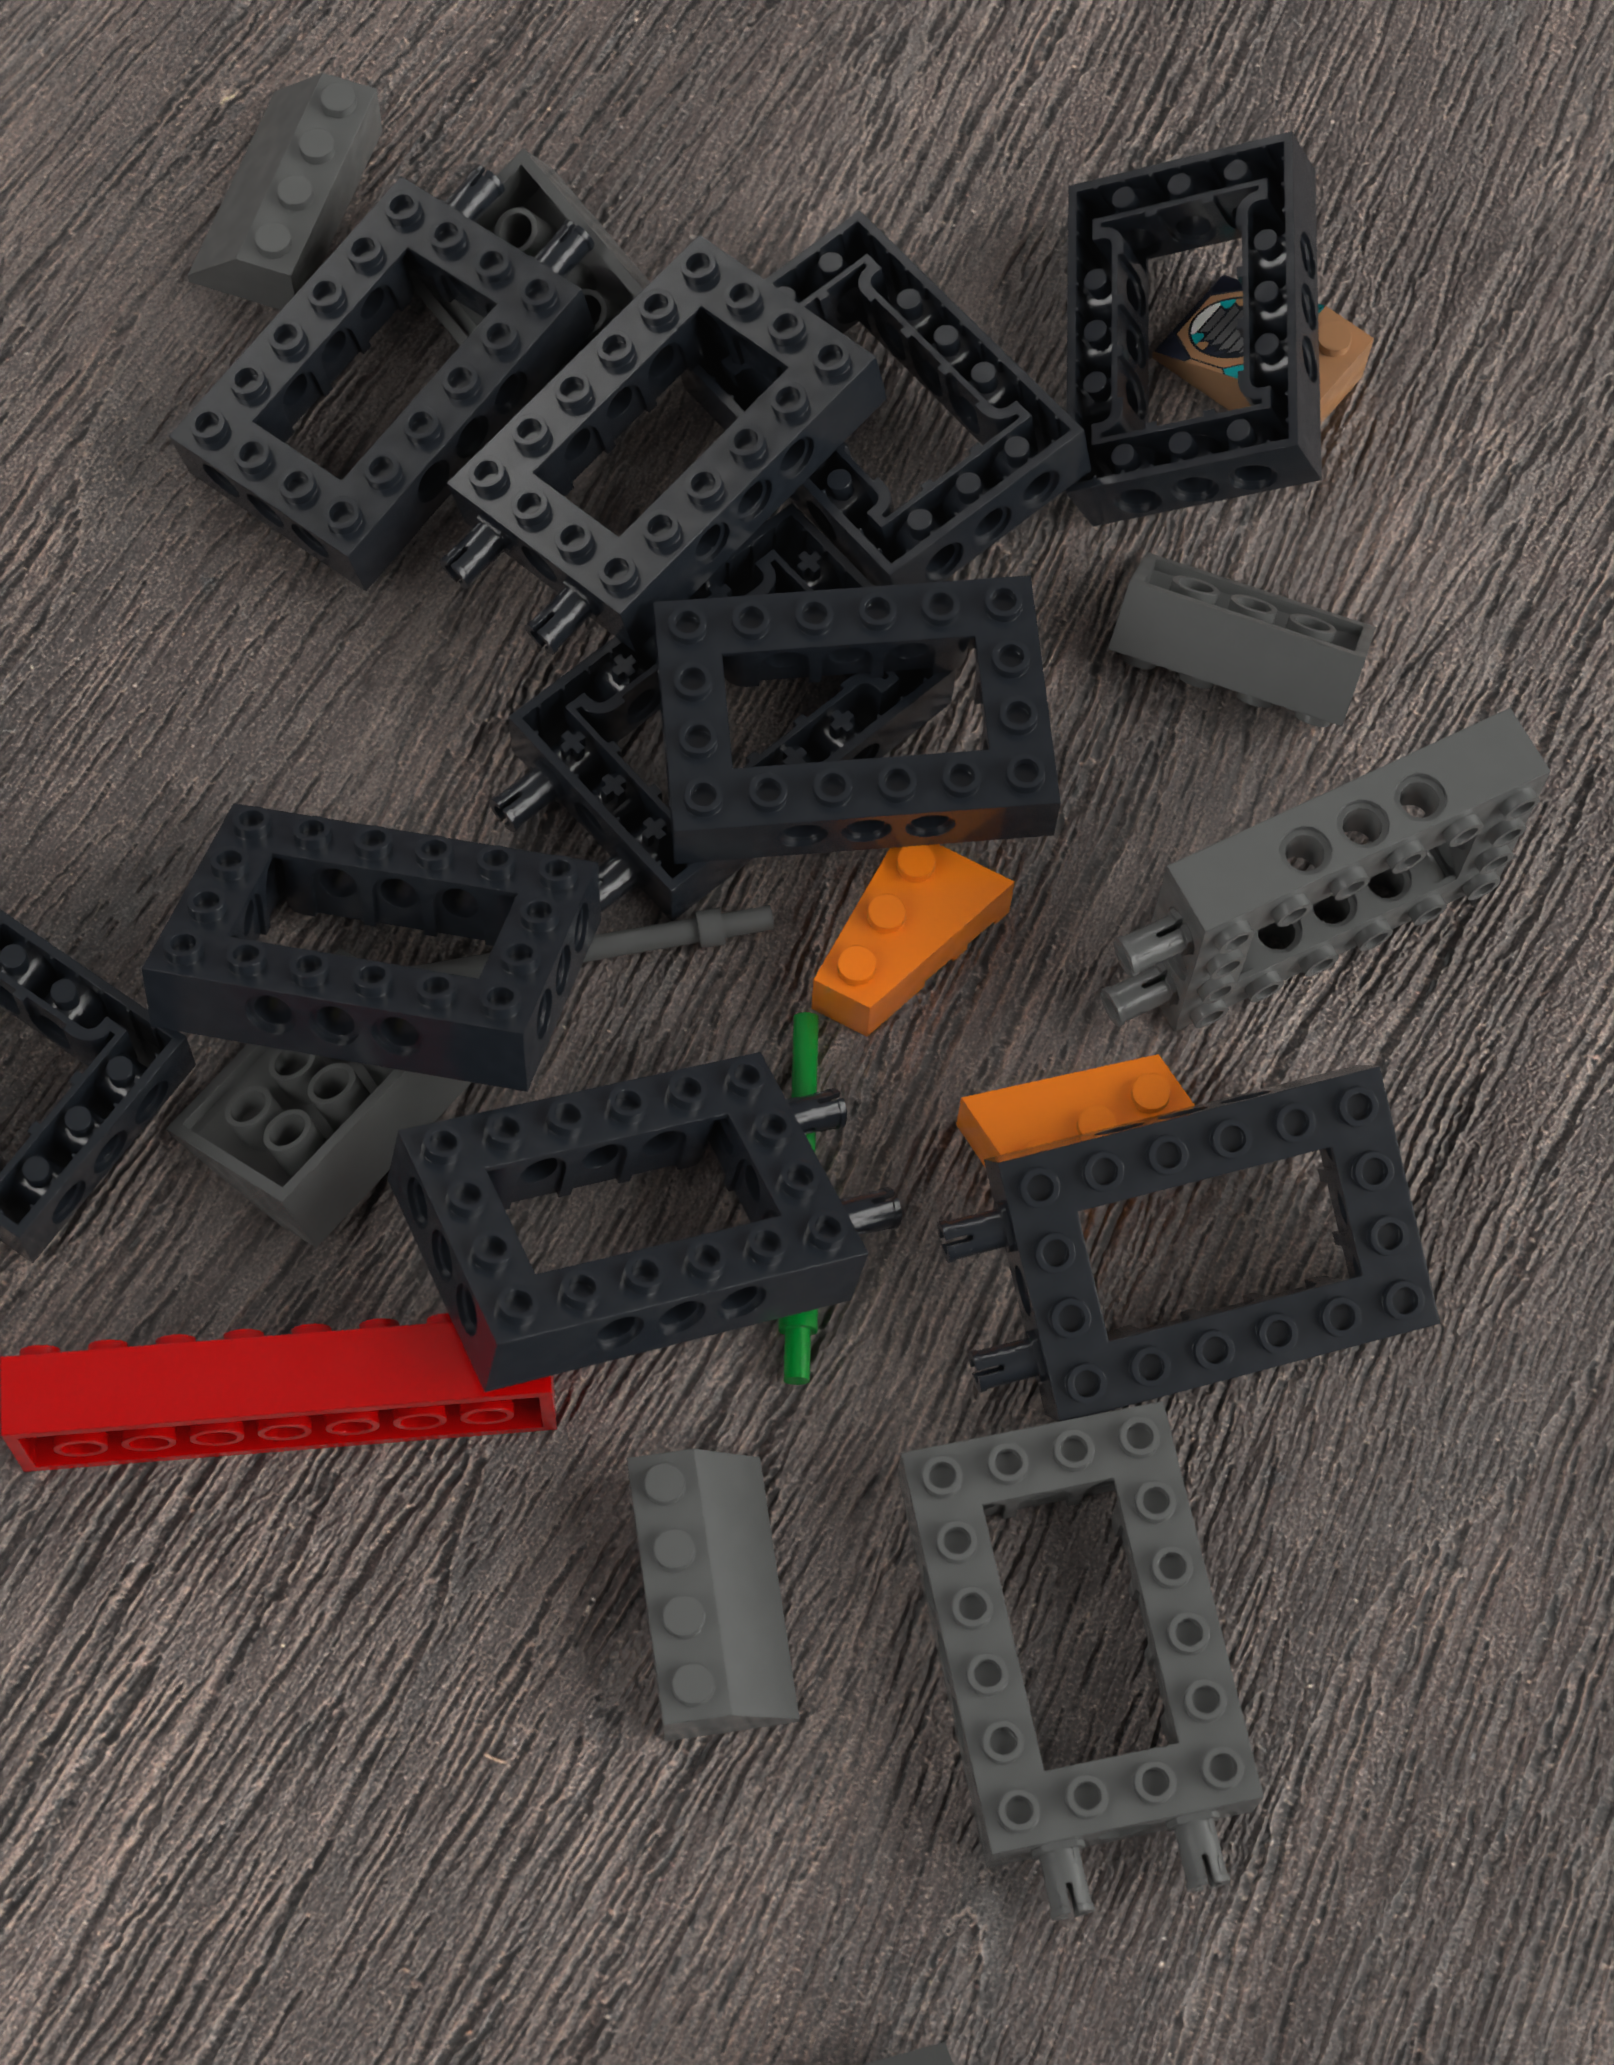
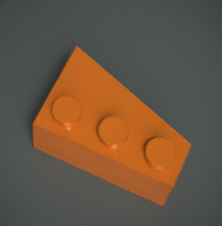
M940 844L889 848L813 979L811 1009L868 1037L924 988L925 982L949 960L954 961L967 950L968 944L989 925L992 923L997 924L1009 913L1015 881Z
M1156 1054L961 1097L956 1125L985 1167L984 1159L1195 1105L1160 1055Z

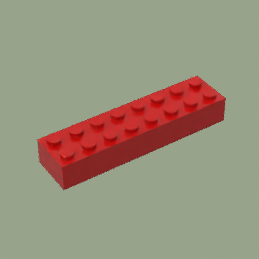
M449 1313L430 1316L426 1319V1324L399 1326V1322L394 1319L377 1318L361 1322L359 1329L332 1331V1328L325 1324H304L294 1327L291 1330V1334L264 1336V1333L260 1330L237 1329L225 1333L221 1340L197 1341L191 1335L172 1334L157 1338L155 1341L156 1345L131 1347L125 1341L108 1339L88 1344L87 1350L61 1352L60 1348L56 1346L32 1345L20 1349L19 1355L0 1357L1 1437L24 1472L557 1430L554 1376L484 1392Z

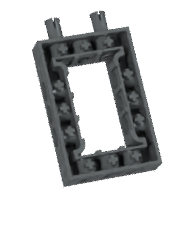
M1508 708L1167 865L1151 923L1125 936H1118L1114 939L1113 945L1116 956L1130 978L1111 987L1107 986L1101 989V1000L1111 1021L1120 1027L1125 1022L1156 1007H1160L1174 1032L1191 1024H1194L1196 1028L1206 1027L1221 1019L1228 1012V1007L1246 998H1249L1251 1002L1264 1000L1276 993L1284 985L1283 981L1301 972H1304L1307 977L1317 975L1331 967L1338 960V955L1358 946L1361 951L1370 950L1386 941L1392 935L1393 929L1410 921L1416 926L1425 924L1442 914L1446 910L1447 904L1465 895L1468 900H1475L1494 890L1501 882L1500 876L1507 862L1514 855L1512 851L1519 837L1527 828L1525 824L1533 808L1540 802L1539 795L1551 772L1512 709ZM1402 806H1417L1425 812L1423 818L1414 817L1408 814ZM1344 832H1360L1366 835L1371 842L1368 844H1357L1351 841ZM1293 857L1303 858L1309 861L1314 866V869L1310 871L1298 870L1292 867L1287 859ZM1369 886H1384L1394 894V897L1389 899L1381 898L1375 895L1369 889ZM1319 910L1330 911L1341 922L1336 924L1325 923L1319 920L1314 912ZM1266 935L1275 936L1281 939L1287 948L1280 950L1270 949L1260 941L1259 937Z
M1163 1401L901 1453L897 1475L986 1868L1031 1858L1033 1860H1040L1051 1909V1920H1066L1069 1918L1068 1914L1072 1913L1066 1889H1068L1074 1917H1080L1095 1911V1906L1091 1901L1080 1850L1088 1846L1167 1830L1175 1832L1187 1882L1185 1884L1187 1892L1203 1891V1886L1209 1885V1889L1230 1883V1876L1226 1871L1214 1822L1222 1818L1253 1812L1264 1796ZM1116 1490L1118 1499L1112 1511V1526L1115 1537L1122 1536L1132 1576L1128 1591L1131 1601L1138 1600L1148 1641L1144 1651L1147 1666L1154 1665L1165 1710L1160 1718L1166 1740L1170 1745L1044 1771L985 1516L1001 1513L1002 1519L1016 1517L1017 1510L1064 1500H1066L1067 1506L1080 1504L1084 1496Z

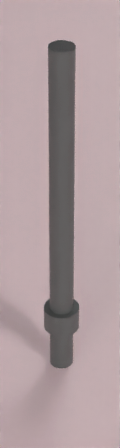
M771 906L721 913L720 907L695 911V918L597 934L594 936L583 962L699 943L701 949L726 945V938L774 930ZM490 953L408 967L479 978Z

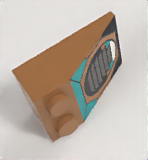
M1222 275L1153 351L1152 356L1157 362L1229 411L1250 406L1238 385V371L1244 370L1243 337L1237 330V319L1243 318V286L1239 280ZM1318 304L1320 416L1322 424L1363 377L1374 338L1327 306Z

